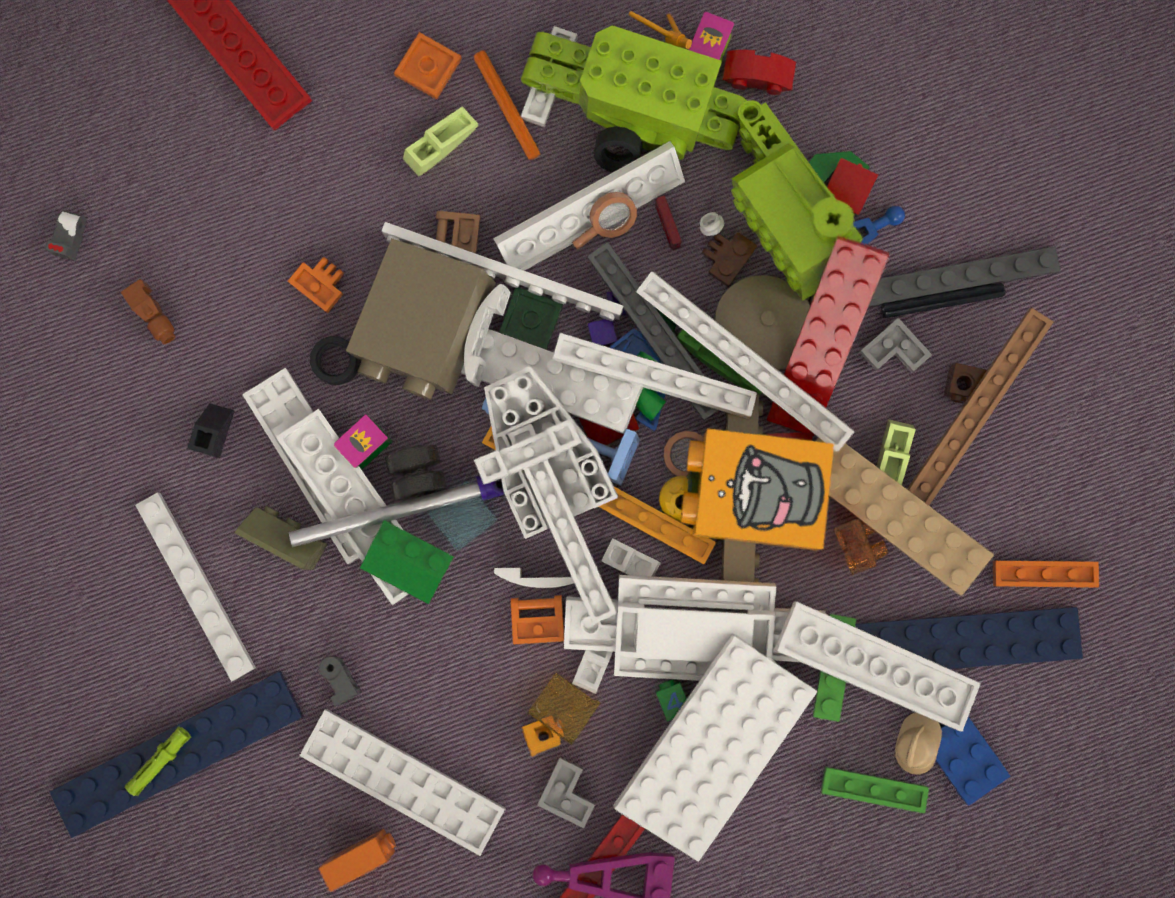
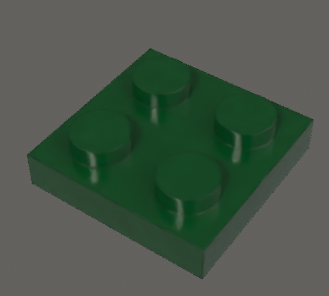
M515 288L499 333L547 350L563 304L544 296L535 295L527 290Z

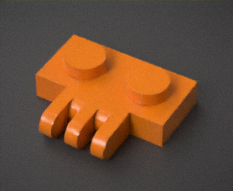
M323 257L314 269H311L303 262L288 282L326 313H329L343 296V293L334 286L342 278L344 272L339 269L332 276L331 274L335 271L336 266L331 263L324 270L329 260Z

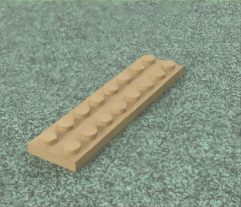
M821 438L816 440V442H824ZM846 443L838 452L833 449L829 496L955 593L962 596L994 554Z

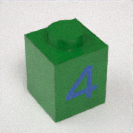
M673 679L658 684L660 688L655 690L667 722L673 720L686 701L680 682L674 683Z

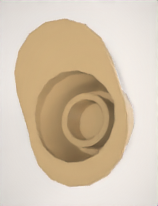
M919 713L910 714L904 720L895 747L897 762L903 770L910 774L919 775L926 773L933 767L942 737L940 723Z

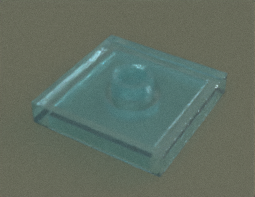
M465 481V482H464L463 484H461L460 486L465 485V484H469V483H468V481ZM480 497L427 511L457 552L498 521Z

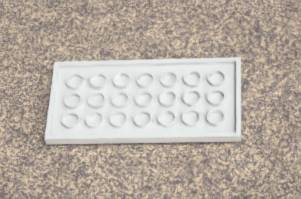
M732 634L614 803L615 810L699 862L817 691Z

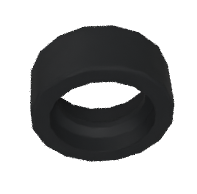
M608 127L602 130L596 138L594 158L600 167L609 172H615L641 157L643 143L640 137L628 128ZM612 145L622 146L631 153L618 155L609 152L605 147Z
M329 336L321 339L314 345L310 353V365L312 371L320 380L330 385H342L348 383L356 376L360 367V360L349 353V366L342 374L330 375L322 369L320 363L321 356L326 349L338 346L346 350L349 344L348 340L340 336Z

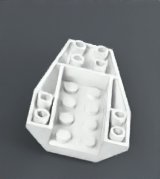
M531 366L484 387L496 450H502L511 446L512 443L508 433L528 424H532L537 435L546 431L547 428L568 419L572 420L581 444L549 458L548 461L573 517L618 498L597 449ZM524 470L501 478L504 494L524 538H529L549 529L550 527Z

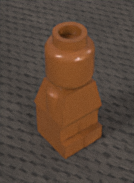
M139 279L122 290L121 294L131 307V310L148 323L147 328L154 339L161 341L163 345L168 344L176 338L174 335L175 328L168 317L163 314L159 303L150 295L152 292L150 286L142 279Z

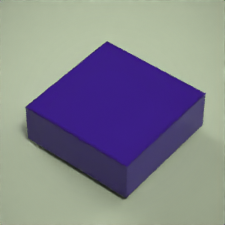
M603 319L587 323L592 343L607 346L617 341L613 321Z

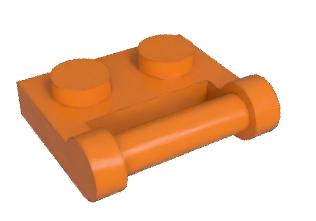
M554 595V598L519 600V598H511L513 644L564 641L562 595ZM555 608V616L520 618V610Z

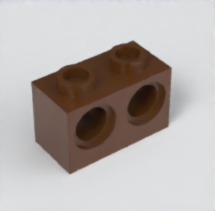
M960 363L951 365L949 367L944 396L951 397L950 401L964 404L987 370ZM957 379H963L966 382L965 391L957 387Z

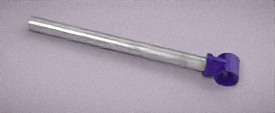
M480 475L475 477L476 482L291 531L289 532L292 547L380 524L384 520L399 519L479 496L482 501L505 495L504 490L499 489L495 481L484 484Z

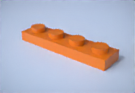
M993 561V586L1099 587V562Z

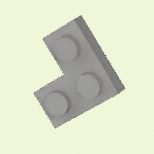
M899 318L859 352L875 370H878L893 355H896L911 373L932 356Z
M560 757L537 806L584 828L595 803L572 792L583 768Z

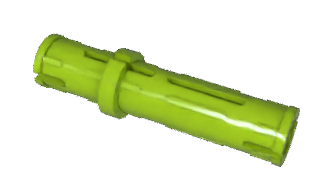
M178 727L168 740L160 743L154 755L125 785L126 790L133 796H138L165 764L174 760L177 756L176 753L191 738V735L184 728Z

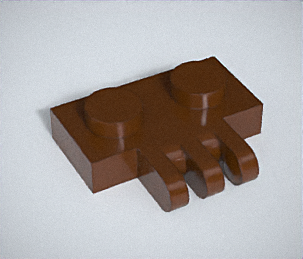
M739 232L735 234L731 241L719 233L714 235L713 238L720 244L718 245L711 240L707 244L714 253L706 248L701 252L706 258L714 262L708 274L726 287L730 286L758 247Z

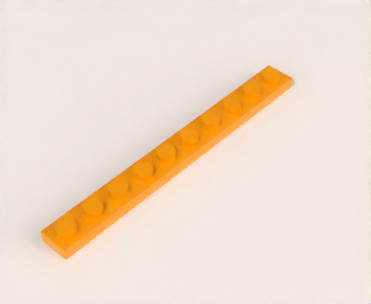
M490 427L482 444L496 451L492 427ZM616 487L614 489L618 498L598 506L703 565L716 544L710 538L692 536L693 529Z

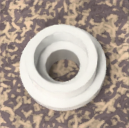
M715 212L704 215L700 220V230L706 236L716 235L724 227L723 218Z

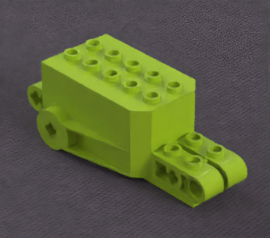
M613 25L597 32L591 47L549 33H536L529 53L530 57L527 59L520 79L525 85L534 87L536 90L547 94L553 93L557 98L579 104L588 119L604 128L618 126L634 131L643 143L642 148L648 151H653L670 141L675 147L678 160H682L686 150L693 152L696 141L723 150L733 149L739 131L738 108L747 100L737 94L714 87L721 66V60Z
M748 100L743 102L738 108L739 133L742 138L741 145L747 154L752 153L755 158V164L731 178L733 184L731 193L735 198L733 203L740 213L742 212L746 218V222L752 232H755L760 238V243L765 251L771 254L778 270L784 273L791 289L794 292L796 291L801 300L804 301L815 294L837 236L839 235L861 243L863 238L853 225L854 214L851 208L846 203L836 200L765 102L761 105L757 101Z

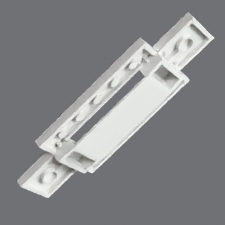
M619 575L618 599H611L617 614L595 624L592 623L581 597H566L564 649L615 652L614 676L700 681L732 634L771 660L800 662L774 650L790 612V609L774 608L775 583ZM644 604L748 610V613L644 608ZM816 610L826 615L825 611Z

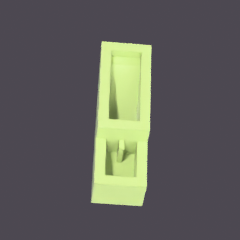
M462 106L426 130L424 137L407 147L403 160L418 176H421L461 144L478 127V123Z
M888 419L877 467L902 485L916 429L913 425Z

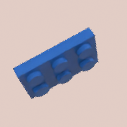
M969 717L962 732L944 724L941 725L942 737L936 762L966 805L970 806L1011 777Z

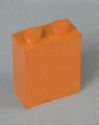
M382 829L329 857L319 867L329 891L332 892L388 862L395 853V841L390 833L386 834L385 830Z

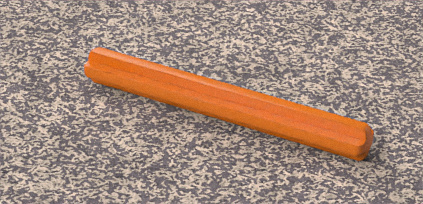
M484 50L474 54V60L529 160L537 158L540 155V151L488 55Z

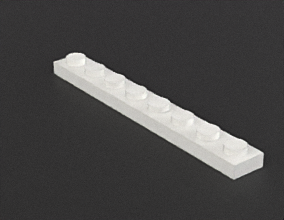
M562 333L559 334L552 360L628 383L642 385L644 388L747 419L752 415L757 392Z
M532 424L508 433L512 445L536 435ZM548 459L524 469L592 623L595 624L617 614Z
M157 492L136 504L135 506L231 682L256 669L161 493Z

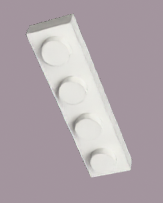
M554 26L552 35L576 42V33ZM531 87L521 114L522 120L545 127L555 100V94H547Z

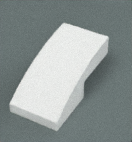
M613 538L601 560L617 570L632 576L654 577L660 565L659 561Z
M585 650L572 684L596 694L612 652Z

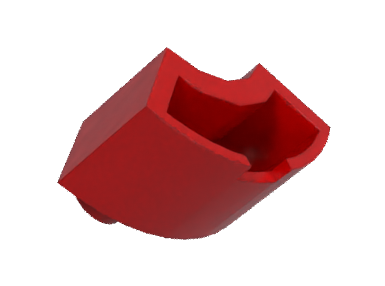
M755 50L727 51L723 80L730 83L734 89L755 88L764 90L771 95H780L781 92L792 90L796 62L775 53H771L770 57L755 55Z

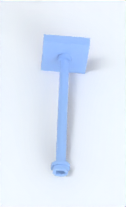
M485 398L482 410H485L486 413L489 414L487 400ZM626 429L620 446L615 449L589 439L599 454L611 458L612 465L608 475L611 482L622 486L640 442L637 433Z

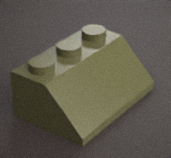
M265 506L264 509L256 507L236 529L235 534L303 570H314L328 544L321 539L292 547L289 532L299 530L301 523L289 517L286 521L278 517L280 512L269 506Z

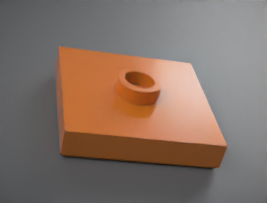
M419 32L396 68L394 75L437 100L462 60V57Z

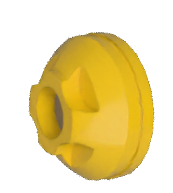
M676 476L669 479L662 486L659 494V503L662 511L669 517L681 522L682 509L676 506L675 500L678 496L684 495V492L697 493L698 481L689 476Z

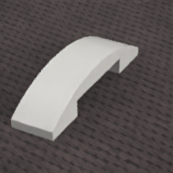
M502 284L494 288L484 299L471 322L466 338L464 351L465 374L467 380L477 387L480 385L487 364L479 355L493 314L503 316L511 294L507 287Z
M568 419L547 428L544 432L502 450L491 452L474 461L483 483L487 484L552 458L581 444L572 420Z
M494 568V573L499 577L523 586L553 588L574 584L572 576L522 578V568Z

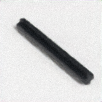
M1003 283L887 303L881 306V312L884 318L1000 298L1005 295V287Z

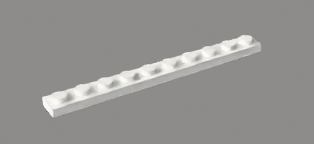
M384 223L382 233L389 243L391 238L483 268L492 279H495V277L505 279L504 283L512 287L518 288L519 285L529 288L528 291L535 295L542 296L544 293L552 296V300L561 304H566V302L576 305L575 308L583 312L589 313L592 310L600 313L599 316L603 319L613 321L615 318L620 320L623 305L396 225Z
M651 271L636 291L824 442L833 443L834 450L837 452L854 433L852 428L653 271Z

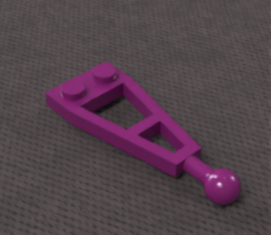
M645 852L569 864L568 871L552 870L550 866L540 864L533 870L532 877L539 886H546L551 881L567 882L569 889L605 898H670L675 856L672 853ZM646 864L643 896L610 888L612 869ZM602 870L600 885L577 880L580 873Z

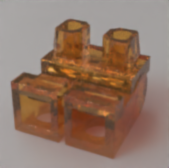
M860 519L833 528L841 549L844 550L843 554L852 575L877 566V559L889 553L884 540L870 545L867 536L876 533V531Z

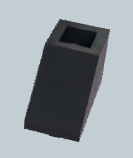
M209 403L194 424L187 449L220 458L234 410Z

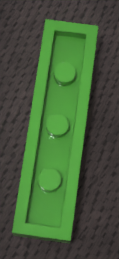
M829 614L830 617L855 627V618ZM823 671L819 672L813 717L840 722L846 681Z
M826 766L821 786L822 794L919 813H925L929 792L928 786Z

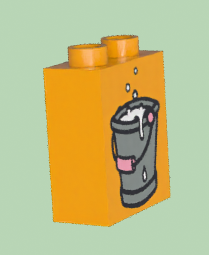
M707 429L703 436V442L690 440L686 471L699 472L697 493L684 492L681 523L694 524L692 536L806 550H822L834 444Z

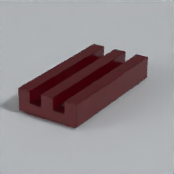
M665 195L658 197L655 201V208L670 249H678L681 247L682 241Z

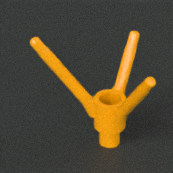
M632 11L629 12L628 15L664 35L665 43L685 49L691 47L692 40L686 38L679 31L671 14H667V19L672 30L667 31Z

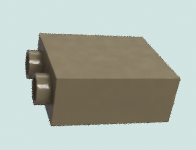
M391 238L346 352L362 361L358 373L375 381L386 384L390 373H394L406 378L402 387L403 390L419 397L431 400L435 389L452 394L464 366L465 343L471 322L484 299L495 288L496 282L483 268Z

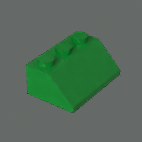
M384 520L360 569L429 604L453 556Z

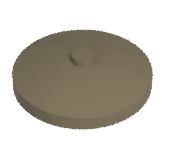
M766 275L751 276L736 282L723 294L716 307L714 320L778 371L782 372L786 369L810 305L807 299L802 301L797 292H794L785 280Z

